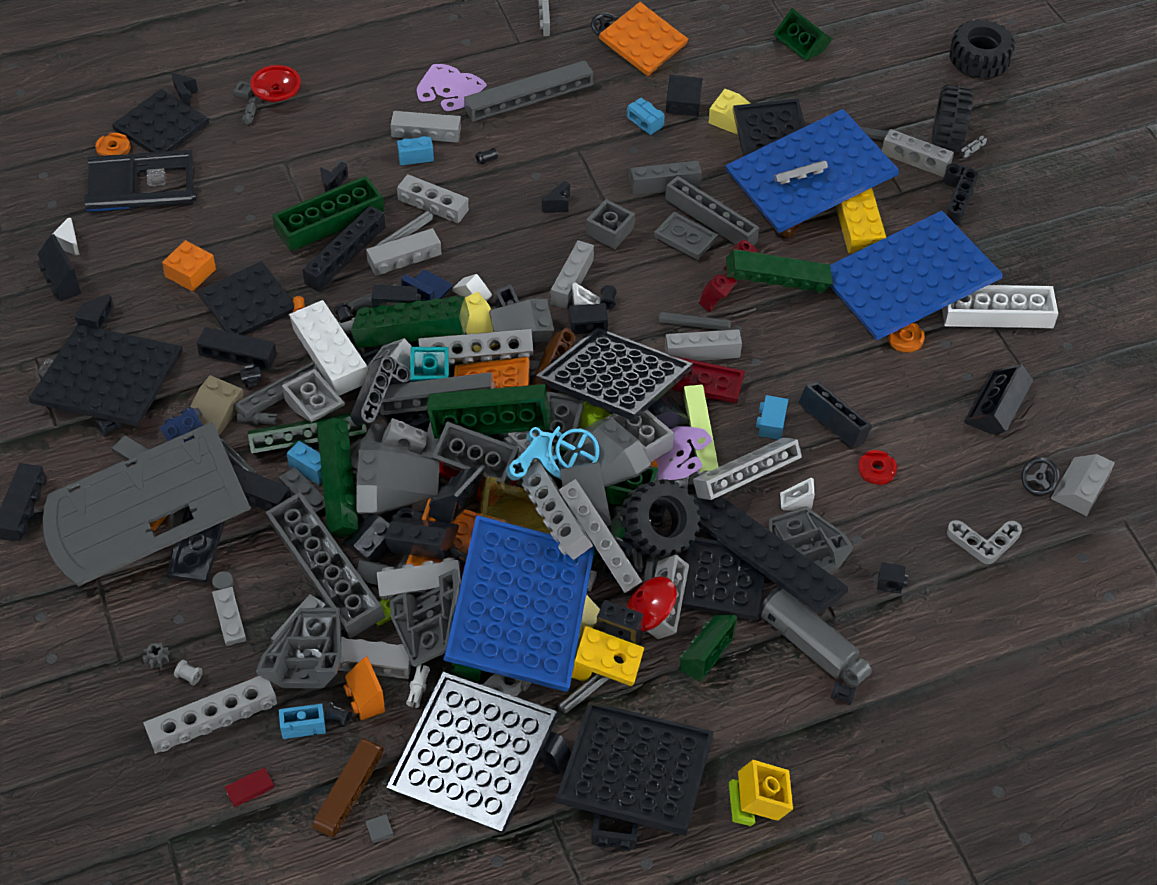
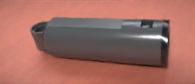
M782 587L776 588L764 600L758 614L835 679L843 677L848 685L855 687L871 675V667L866 660L859 658L860 651Z

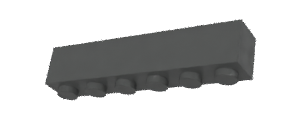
M679 176L666 185V201L735 245L741 240H746L752 245L758 242L759 227Z
M492 372L389 385L379 408L381 415L427 410L429 395L434 393L495 388Z

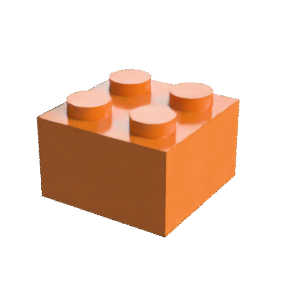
M186 240L162 262L165 277L191 291L196 290L216 270L213 254Z

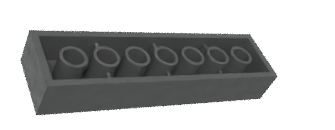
M301 492L266 512L270 525L328 608H339L340 624L349 639L385 618L380 603Z

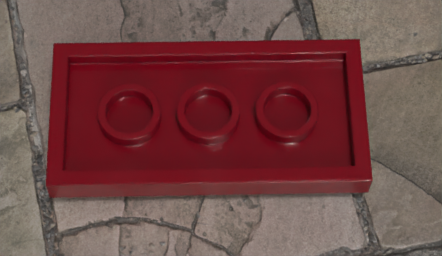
M677 357L693 363L692 370L670 390L684 392V386L703 385L705 397L737 404L744 379V370Z

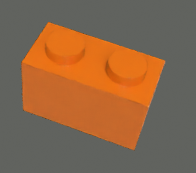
M368 656L364 657L345 675L346 684L343 685L346 696H351L353 702H350L354 714L359 715L361 721L385 712L383 691Z

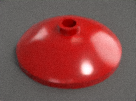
M271 65L258 70L252 76L250 85L252 92L258 98L269 102H280L291 98L299 91L301 79L299 74L288 66Z
M658 576L646 580L632 593L626 608L644 614L642 632L657 627L670 614L677 597L676 586L669 578Z

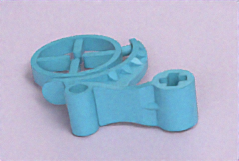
M559 426L553 433L543 432L539 428L534 427L526 436L530 442L529 446L507 467V476L511 480L521 479L526 474L532 459L537 458L551 475L562 480L560 469L554 461L557 460L563 468H569L573 466L578 455L574 453L567 465L560 456L559 447L561 445L573 451L575 446L562 439L571 433L582 434L577 448L580 449L586 437H588L594 445L595 456L585 451H580L579 455L592 461V463L596 462L599 457L598 442L590 432L583 429H571L562 434L559 432ZM556 435L559 439L555 446V455L552 456L551 446ZM516 466L519 467V470H518L519 473H518V474L515 473V469H514V468H515Z

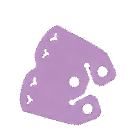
M433 64L419 83L417 94L418 99L422 102L432 101L436 96L431 87H435L437 95L445 98L458 96L457 99L452 98L441 101V106L445 111H452L464 107L465 96L481 92L487 85L481 78L473 74L460 73L457 68L449 65ZM449 88L450 92L445 93L443 92V89ZM429 93L430 96L426 98L423 97V94ZM453 102L454 106L448 107L447 103Z
M676 426L670 429L674 432L673 449L656 459L657 468H659L658 480L682 479L698 471L702 467V462L698 457H692L679 468L677 465L689 458L692 450L690 444L687 443L689 439L692 440L691 443L695 449L701 450L712 442V437L701 428ZM700 438L706 439L704 443L698 444ZM683 450L684 454L682 456H676L678 451ZM690 463L696 464L693 469H688Z

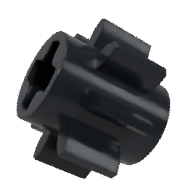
M253 363L244 365L245 369L240 370L243 384L248 383V387L257 386V381H261L259 367H254Z

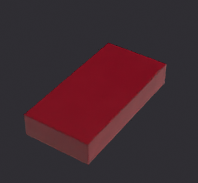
M264 767L224 788L235 808L274 789V784Z

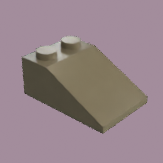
M210 375L199 388L190 407L199 408L202 414L199 418L203 426L213 422L218 435H220L238 411L234 408V404L244 399L243 391L239 387Z

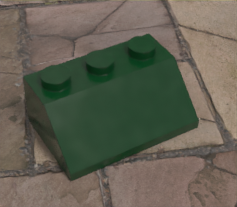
M791 8L773 33L775 37L806 61L822 53L833 39L793 8Z
M714 615L710 622L706 621L702 627L701 634L699 636L696 635L690 643L691 647L688 650H684L680 655L679 670L701 683L734 639L737 616Z

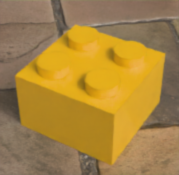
M752 760L738 771L741 811L778 821L793 810L789 770Z

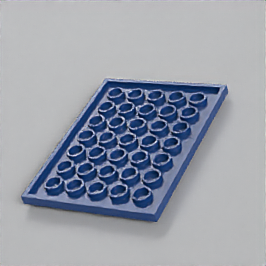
M844 109L725 165L726 171L778 233L899 175V169ZM820 161L827 162L828 168H824L822 173L813 175V172L807 173V177L802 179L793 177L790 178V182L785 184L774 182L773 175Z
M943 211L931 215L830 265L832 285L830 287L876 340L1002 279V272Z
M476 515L443 660L568 692L595 546H592L573 560L568 554L564 555L558 547L560 542L557 543L550 534Z

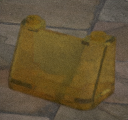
M486 477L481 483L479 516L547 534L553 531L552 529L549 530L543 522L545 517H541L535 507L538 505H535L529 498L530 492H527L524 488L504 485L505 482L497 484V478Z

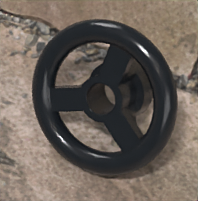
M599 13L592 18L591 28L599 36L601 32L611 25L604 18H609L614 22L618 18L610 13ZM597 20H599L601 24L599 30L596 27Z
M1045 457L1031 459L1025 464L1021 473V480L1025 489L1037 496H1044L1054 491L1060 478L1056 464ZM1042 463L1040 469L1035 474L1027 475L1032 465ZM1048 466L1052 469L1054 475L1053 482L1051 485L1049 482L1052 479V474L1049 470H1047ZM1041 473L1044 475V478L1042 480H1040L1039 475ZM1036 480L1039 484H1042L1045 489H1034L1030 486L1028 481Z

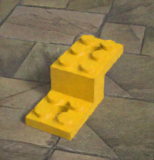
M585 626L578 638L571 678L586 682L592 672L633 686L644 647ZM614 656L621 657L624 663H617L614 660Z

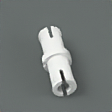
M422 665L416 667L414 680L410 683L411 690L406 702L409 707L413 708L414 703L415 708L420 707L422 694L427 688L425 683L430 671L429 667L423 665L422 670Z

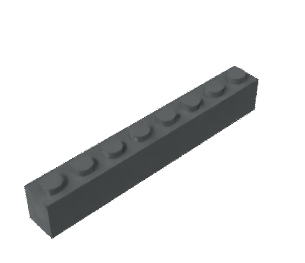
M584 60L465 96L464 108L472 122L591 86L593 85V71Z

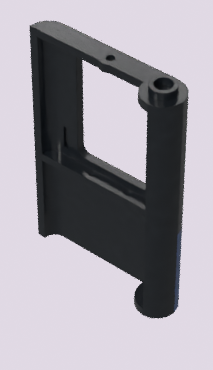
M192 150L88 157V194H85L87 212L194 204V201H197L196 190H194ZM186 170V190L138 194V173Z

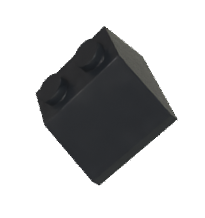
M670 74L665 113L699 116L703 78Z
M666 395L660 397L647 409L669 429L689 423V419L674 399Z
M369 514L358 526L359 530L352 533L344 542V545L364 560L377 563L389 550L384 536L390 524L380 516Z

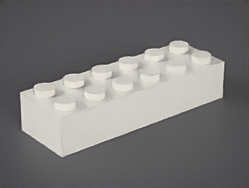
M988 285L942 308L945 326L1054 328L1058 316L1053 286Z
M323 300L289 314L294 332L327 383L338 396L363 385L368 373L367 365Z

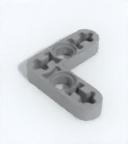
M952 521L947 528V536L984 564L994 563L1018 540L1022 532L1021 525L1016 521L1005 523L988 540L961 521ZM1009 530H1015L1009 534V537L1007 536ZM973 539L977 542V545H970L967 540ZM1001 539L1005 542V545L1000 546L995 543V540Z

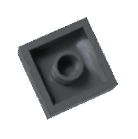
M605 199L586 219V235L616 249L634 229L635 213Z

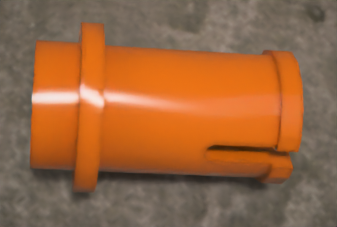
M296 296L293 298V312L305 308L303 297Z

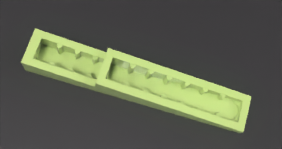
M703 385L684 386L683 397L690 427L704 429L712 437V442L701 450H697L693 446L695 457H698L702 462V467L699 471L714 470L718 468V462ZM700 438L698 444L704 443L706 439Z

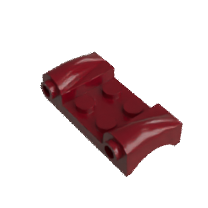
M741 240L730 251L731 253L736 249L757 253L758 249L748 241ZM726 265L723 268L726 271L725 274L716 275L706 284L702 291L698 304L709 313L720 298H725L737 282L735 278L727 277Z

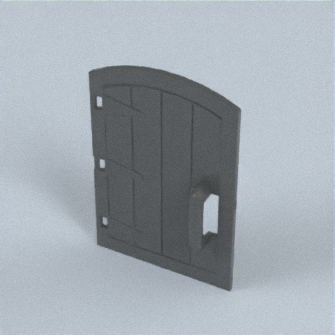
M211 422L140 453L125 462L122 461L49 493L44 507L43 532L47 548L58 568L69 580L80 586L251 508L214 423ZM191 437H195L194 439H191L184 443V440H187ZM135 462H138L137 464L132 465V466H130V467L127 468L128 465H130V464H132V463H135ZM80 487V489H78V490H76V491H73V492H71V493L69 492V491H71V490H73V489H75V488ZM187 506L190 507L194 519L156 536L149 523Z

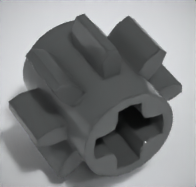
M162 642L159 644L150 643L147 649H143L145 654L143 657L144 663H149L151 669L154 667L162 668L165 662H169L167 656L170 654L168 647L163 648Z

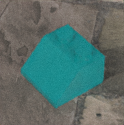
M411 347L410 382L449 378V347Z

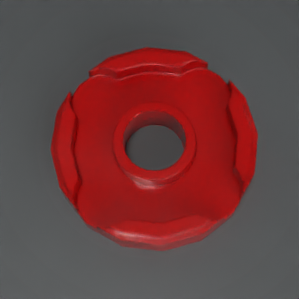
M868 451L859 460V475L871 484H887L896 475V461L884 451ZM873 465H879L882 469H875Z

